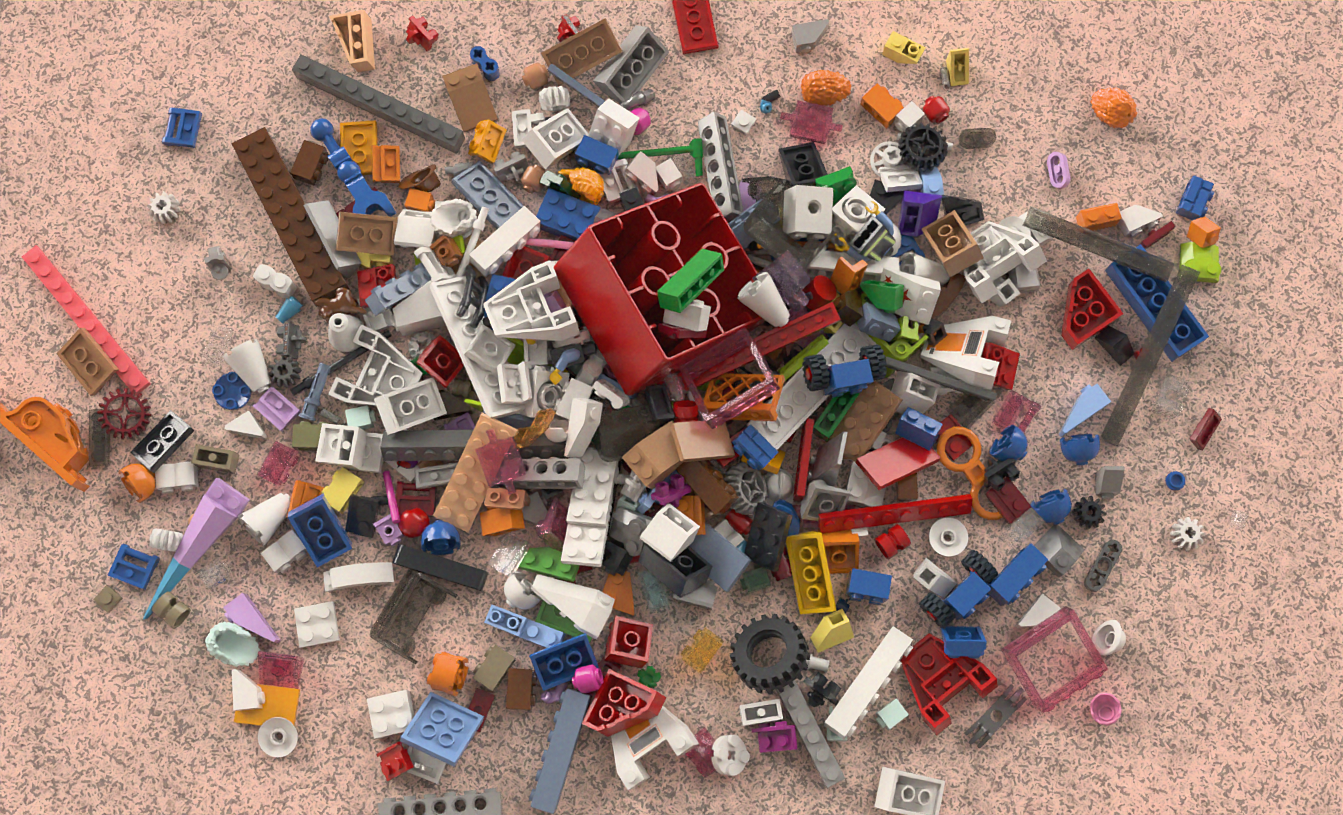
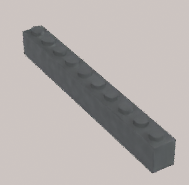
M300 54L292 68L297 79L455 154L458 153L465 141L462 130Z
M518 429L503 460L514 457L521 459H530L532 457L549 459L550 457L568 459L569 457L564 456L566 441L558 443L550 441L546 437L544 429ZM404 430L389 435L384 431L380 446L383 461L459 460L473 430Z

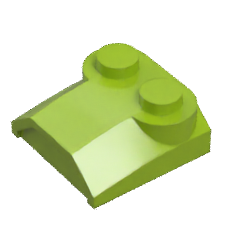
M1194 242L1181 243L1179 280L1218 283L1219 275L1222 271L1219 264V247L1211 245L1201 248Z

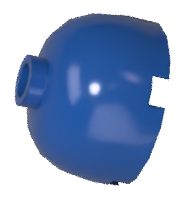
M1012 424L1000 433L1003 436L1000 440L995 439L990 447L989 453L996 460L1005 461L1008 458H1014L1016 461H1021L1027 454V437L1019 427Z
M1092 434L1071 435V440L1065 441V437L1060 439L1062 454L1067 460L1076 462V465H1087L1088 461L1094 459L1100 450V440L1097 434L1095 438H1092Z
M1059 489L1047 492L1039 496L1043 498L1036 503L1034 500L1031 502L1032 510L1039 520L1045 523H1054V525L1065 521L1064 518L1069 515L1072 507L1071 498L1066 489H1063L1064 492L1061 493Z
M437 520L428 525L422 533L421 549L424 552L428 550L431 551V554L439 556L454 553L453 549H460V534L456 527L448 522Z

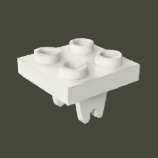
M409 746L408 754L414 768L407 772L439 784L446 763Z

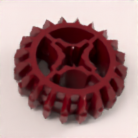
M118 388L116 389V396L110 391L111 399L104 396L102 399L106 404L99 403V407L104 410L97 411L98 415H103V417L98 418V422L105 421L101 428L109 427L106 434L109 435L114 431L113 438L115 439L118 437V434H121V440H125V434H128L129 439H133L131 434L133 432L140 436L138 429L146 431L143 423L150 424V421L146 420L145 417H152L151 413L145 412L151 409V406H144L148 400L143 399L140 401L143 395L139 393L135 397L136 390L134 389L131 391V394H128V388H124V394H121ZM122 399L120 408L109 410L114 402ZM128 399L136 402L141 412L129 409ZM124 406L127 410V413L130 412V415H126L125 421L123 420L122 415H118L119 413H123ZM108 416L120 419V429L114 427L109 422ZM140 418L135 426L127 429L130 419Z

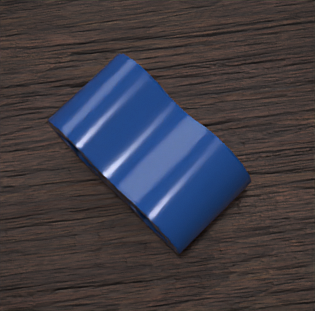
M473 47L470 51L472 64L477 63L478 68L483 71L484 77L488 81L497 80L500 76L498 63L487 56L486 50L483 47Z

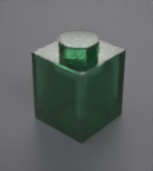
M764 567L742 573L743 579H740L742 590H746L747 594L771 587L766 568Z

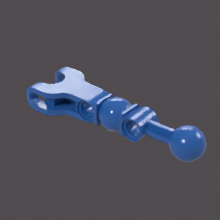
M324 118L316 119L310 127L311 135L315 140L323 142L330 152L328 158L337 170L338 178L346 184L355 199L353 213L371 215L374 211L381 210L388 217L395 215L396 211L385 193L371 190L361 174L359 165L353 162L344 146L339 147L333 138L334 127L332 123Z

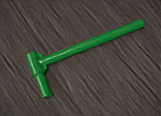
M701 138L692 139L689 146L622 152L617 159L635 158L640 151L647 157L690 153L695 159L696 177H703V146Z

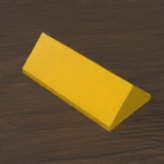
M810 531L787 536L786 545L800 614L836 611L822 533Z

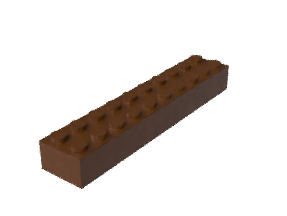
M263 127L231 143L312 302L315 304V300L319 298H334L336 290L340 287L350 290L343 275L335 268L304 207L306 203L267 129Z

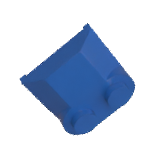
M947 626L945 629L940 627L944 642V653L948 657L959 658L960 656H968L976 659L984 655L987 641L980 626Z

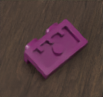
M787 721L775 722V726L770 727V723L758 724V728L751 729L752 733L758 732L760 753L797 750L795 725H787Z

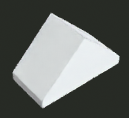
M249 410L225 425L224 428L229 433L267 439L266 433Z

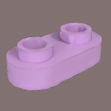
M1060 152L1051 153L1047 159L1050 182L1056 188H1066L1071 179L1067 158Z

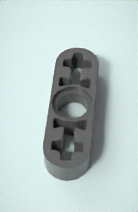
M1109 540L1103 545L1084 580L1087 590L1096 592L1104 586L1122 552V545L1117 540ZM1115 545L1117 552H1113L1109 558L1105 557L1110 552L1108 546ZM1104 560L1107 562L1108 569L1106 571H1101L1098 568L1099 561ZM1097 573L1104 575V577H1098L1096 581L1099 584L1098 586H1091L1092 582L1089 580L1094 579Z

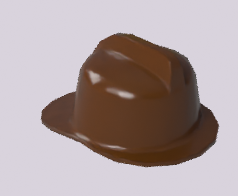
M432 164L409 174L401 180L398 187L400 189L413 187L424 192L435 190L441 185L435 172L436 165Z

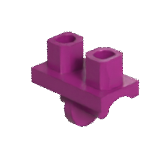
M674 474L670 477V485L665 481L655 484L656 492L651 494V499L658 500L664 506L669 503L677 508L682 496L691 492V486L685 484L682 475Z

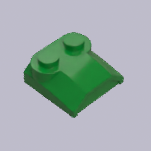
M850 166L815 179L816 187L833 188V207L857 185Z

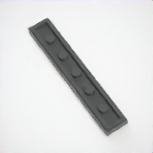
M889 357L884 359L887 363L885 365L887 368L913 373L941 386L989 402L996 400L997 393Z

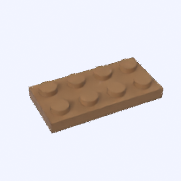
M604 18L543 51L541 54L548 67L550 64H553L570 77L575 78L620 54L623 50L607 19ZM553 76L558 86L564 84L562 81Z
M876 380L867 385V389L862 390L828 440L830 441L843 431L847 432L844 454L855 462L857 458L867 454L903 401V399Z

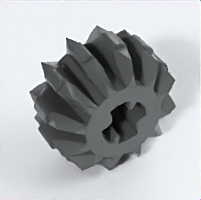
M281 356L280 361L274 359L275 365H269V368L272 369V371L268 372L269 376L272 377L271 382L273 384L277 383L279 388L283 385L285 388H289L290 382L296 385L294 379H301L298 373L302 372V369L298 367L299 363L293 361V358L290 356L287 359ZM286 369H287V370H288L287 374L284 373V375H283V374H282V371H283V370L286 371Z

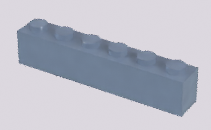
M567 688L566 692H562L559 700L562 706L560 711H556L553 722L556 725L554 731L550 730L547 742H550L548 750H544L541 758L544 764L542 770L538 769L535 781L538 783L536 790L532 789L529 801L532 802L530 807L551 814L556 812L582 729V721L587 713L592 695L583 694Z

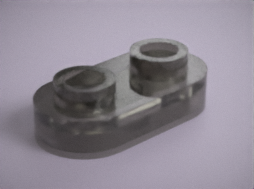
M991 128L965 129L961 132L958 141L960 146L965 149L989 148L995 143L997 136ZM983 137H988L989 141H984ZM965 138H969L971 142H966Z

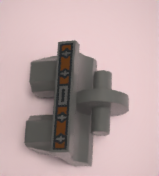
M287 321L284 322V326L277 328V335L283 339V344L276 346V353L281 356H290L293 359H298L301 343H306L307 337L302 336V330H300L299 325H294Z

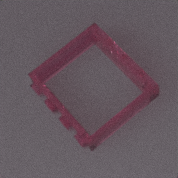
M746 327L679 367L705 422L712 429L719 425L722 426L724 422L739 416L744 410L757 405L759 401L772 396V393L780 389L753 336ZM746 346H749L766 380L709 413L693 379Z
M1067 606L1001 649L1033 705L1042 713L1053 710L1056 704L1069 699L1072 693L1084 689L1087 683L1093 679L1100 678L1108 670L1074 609ZM1070 621L1095 664L1042 699L1017 656Z

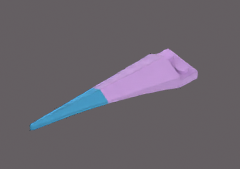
M215 478L207 493L203 495L143 620L148 619L153 613L152 607L164 593L173 590L205 552L238 518L250 501L249 498L220 478Z

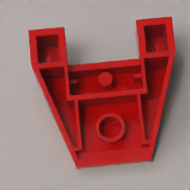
M930 633L913 645L907 657L903 655L900 660L923 721L936 736L952 724L950 715L942 706L970 684L982 698L998 687L997 678L983 663L968 656H960L959 658L948 657L944 653L943 640Z

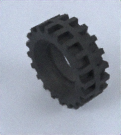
M766 614L761 615V620L759 621L752 618L750 619L752 624L748 627L743 624L741 626L743 632L741 634L736 632L734 637L737 642L731 643L730 646L733 650V653H730V658L733 661L732 666L742 682H745L751 690L755 688L757 693L762 694L763 690H766L768 695L773 694L775 689H778L780 693L784 692L783 687L787 685L791 688L794 687L793 681L796 678L799 680L803 678L801 671H807L808 665L806 660H810V655L807 651L809 646L797 625L793 621L790 623L785 616L779 619L777 614H772V618H767ZM770 637L782 639L786 644V653L781 661L770 667H759L753 663L752 651L758 643Z

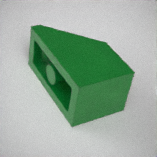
M867 280L860 284V287L876 308L884 309L886 313H895L896 310L903 307L904 285L876 280Z

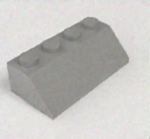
M635 26L620 45L623 52L610 58L593 80L603 93L620 104L625 103L636 92L641 90L669 53L654 33L645 26Z

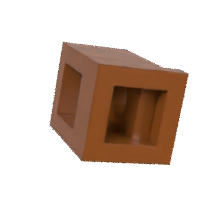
M445 235L429 246L431 250H434L441 265L446 267L455 266L464 257L454 238Z

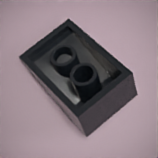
M814 142L778 149L788 189L796 185L816 187L815 179L828 175Z

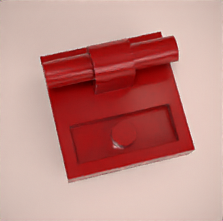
M393 264L357 271L361 308H369L365 299L372 294L371 290L379 285L384 287L388 280L394 277L396 279V269Z
M987 342L984 345L981 358L999 362L993 385L1006 390H1012L1020 353Z

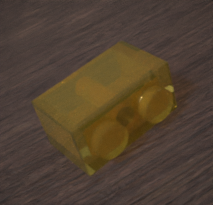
M706 627L703 630L698 629L693 636L694 643L691 647L687 645L681 653L683 656L681 660L699 674L703 672L724 643L721 638Z

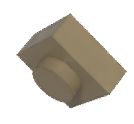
M106 585L93 600L106 612L110 613L123 597L112 587Z

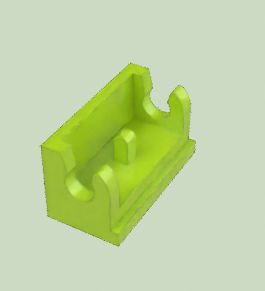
M907 316L897 319L901 330L890 342H885L891 346L898 340H904L910 345L918 341V322L915 321L913 329H910Z

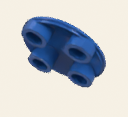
M233 371L222 375L212 388L216 402L228 410H236L246 405L252 393L249 386Z

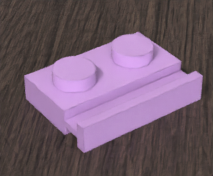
M273 386L253 405L257 411L281 432L301 412Z

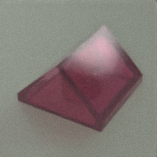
M259 651V684L299 689L304 658Z

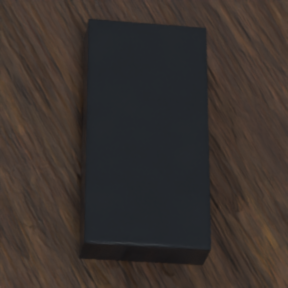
M665 384L646 386L645 392L655 423L674 421L675 414Z

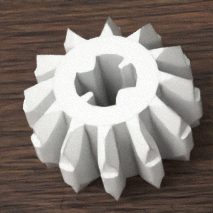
M562 86L542 89L539 92L541 108L546 111L566 109L570 106L568 89Z
M163 191L161 196L156 193L155 199L150 198L152 203L147 205L149 209L148 214L153 217L155 222L160 221L165 225L167 220L169 223H172V217L178 218L175 212H180L181 210L178 206L179 201L175 199L173 194L168 195Z
M1186 517L1185 520L1179 519L1177 520L1178 524L1172 525L1175 531L1170 532V535L1176 536L1172 542H1179V549L1182 547L1186 551H1189L1191 547L1197 549L1198 544L1204 542L1201 537L1205 536L1206 533L1200 532L1203 525L1197 526L1198 520L1195 519L1191 522L1190 517ZM1185 531H1187V533H1190L1191 536L1189 537L1187 534H1185Z
M156 528L153 529L150 535L149 545L152 548L176 552L184 535L179 532Z

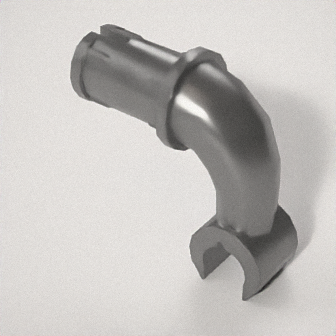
M652 89L638 91L620 106L629 111L638 105L642 106L648 101L654 100L655 93L651 94L653 92Z

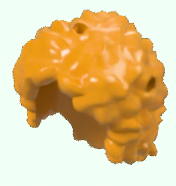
M584 167L571 170L561 169L558 171L559 174L568 179V183L572 184V190L577 191L581 195L579 200L596 206L604 195V181L596 171H591Z

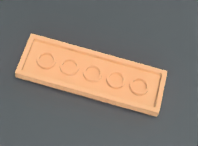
M481 413L433 514L434 517L448 522L467 533L469 532L486 497L487 488H490L518 429Z

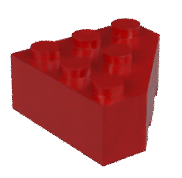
M1089 268L1076 276L1068 285L1061 336L1072 350L1107 328L1124 314Z
M609 669L582 724L609 737L658 716L667 697Z

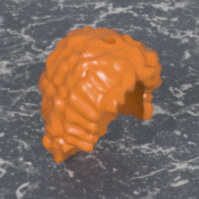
M817 70L806 74L801 81V93L804 101L814 105L831 106L836 101L841 102L842 99H846L851 94L852 85L843 74L840 75L839 72Z
M1120 88L1100 89L1091 97L1090 103L1096 117L1102 122L1104 121L1109 127H1126L1129 123H1133L1134 118L1138 114L1134 99L1125 90Z

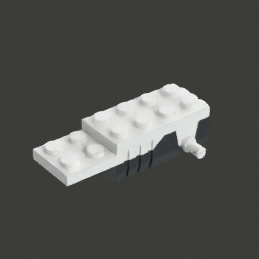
M588 447L583 456L578 457L585 466L583 489H572L561 562L563 564L601 567L606 537L609 536L617 486L625 484V480L629 475L620 474L622 462L619 453L615 452L614 449L608 448L603 450L598 448L596 450L594 447Z

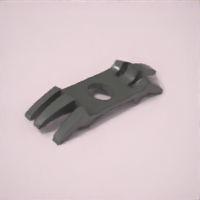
M1010 684L998 700L964 732L967 736L978 726L981 727L968 742L970 745L986 732L987 735L977 745L980 749L1004 722L1027 700L1025 697L1014 707L1012 706L1024 689L1022 687L1006 700L1005 698L1014 688ZM998 710L1001 712L1002 719L999 722H994L991 719L992 711Z

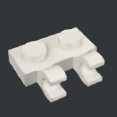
M530 109L512 111L515 148L527 147L522 140L532 129V124L539 125L545 121L543 113L531 114Z

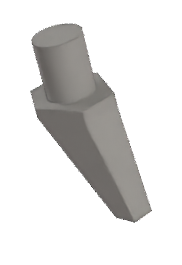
M474 162L455 164L454 167H445V174H454V177L474 165Z

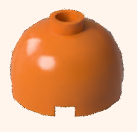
M138 463L130 464L118 471L119 474L123 473L124 477L120 479L131 496H133V493L138 496L137 502L145 501L155 491V473L151 472L144 465Z

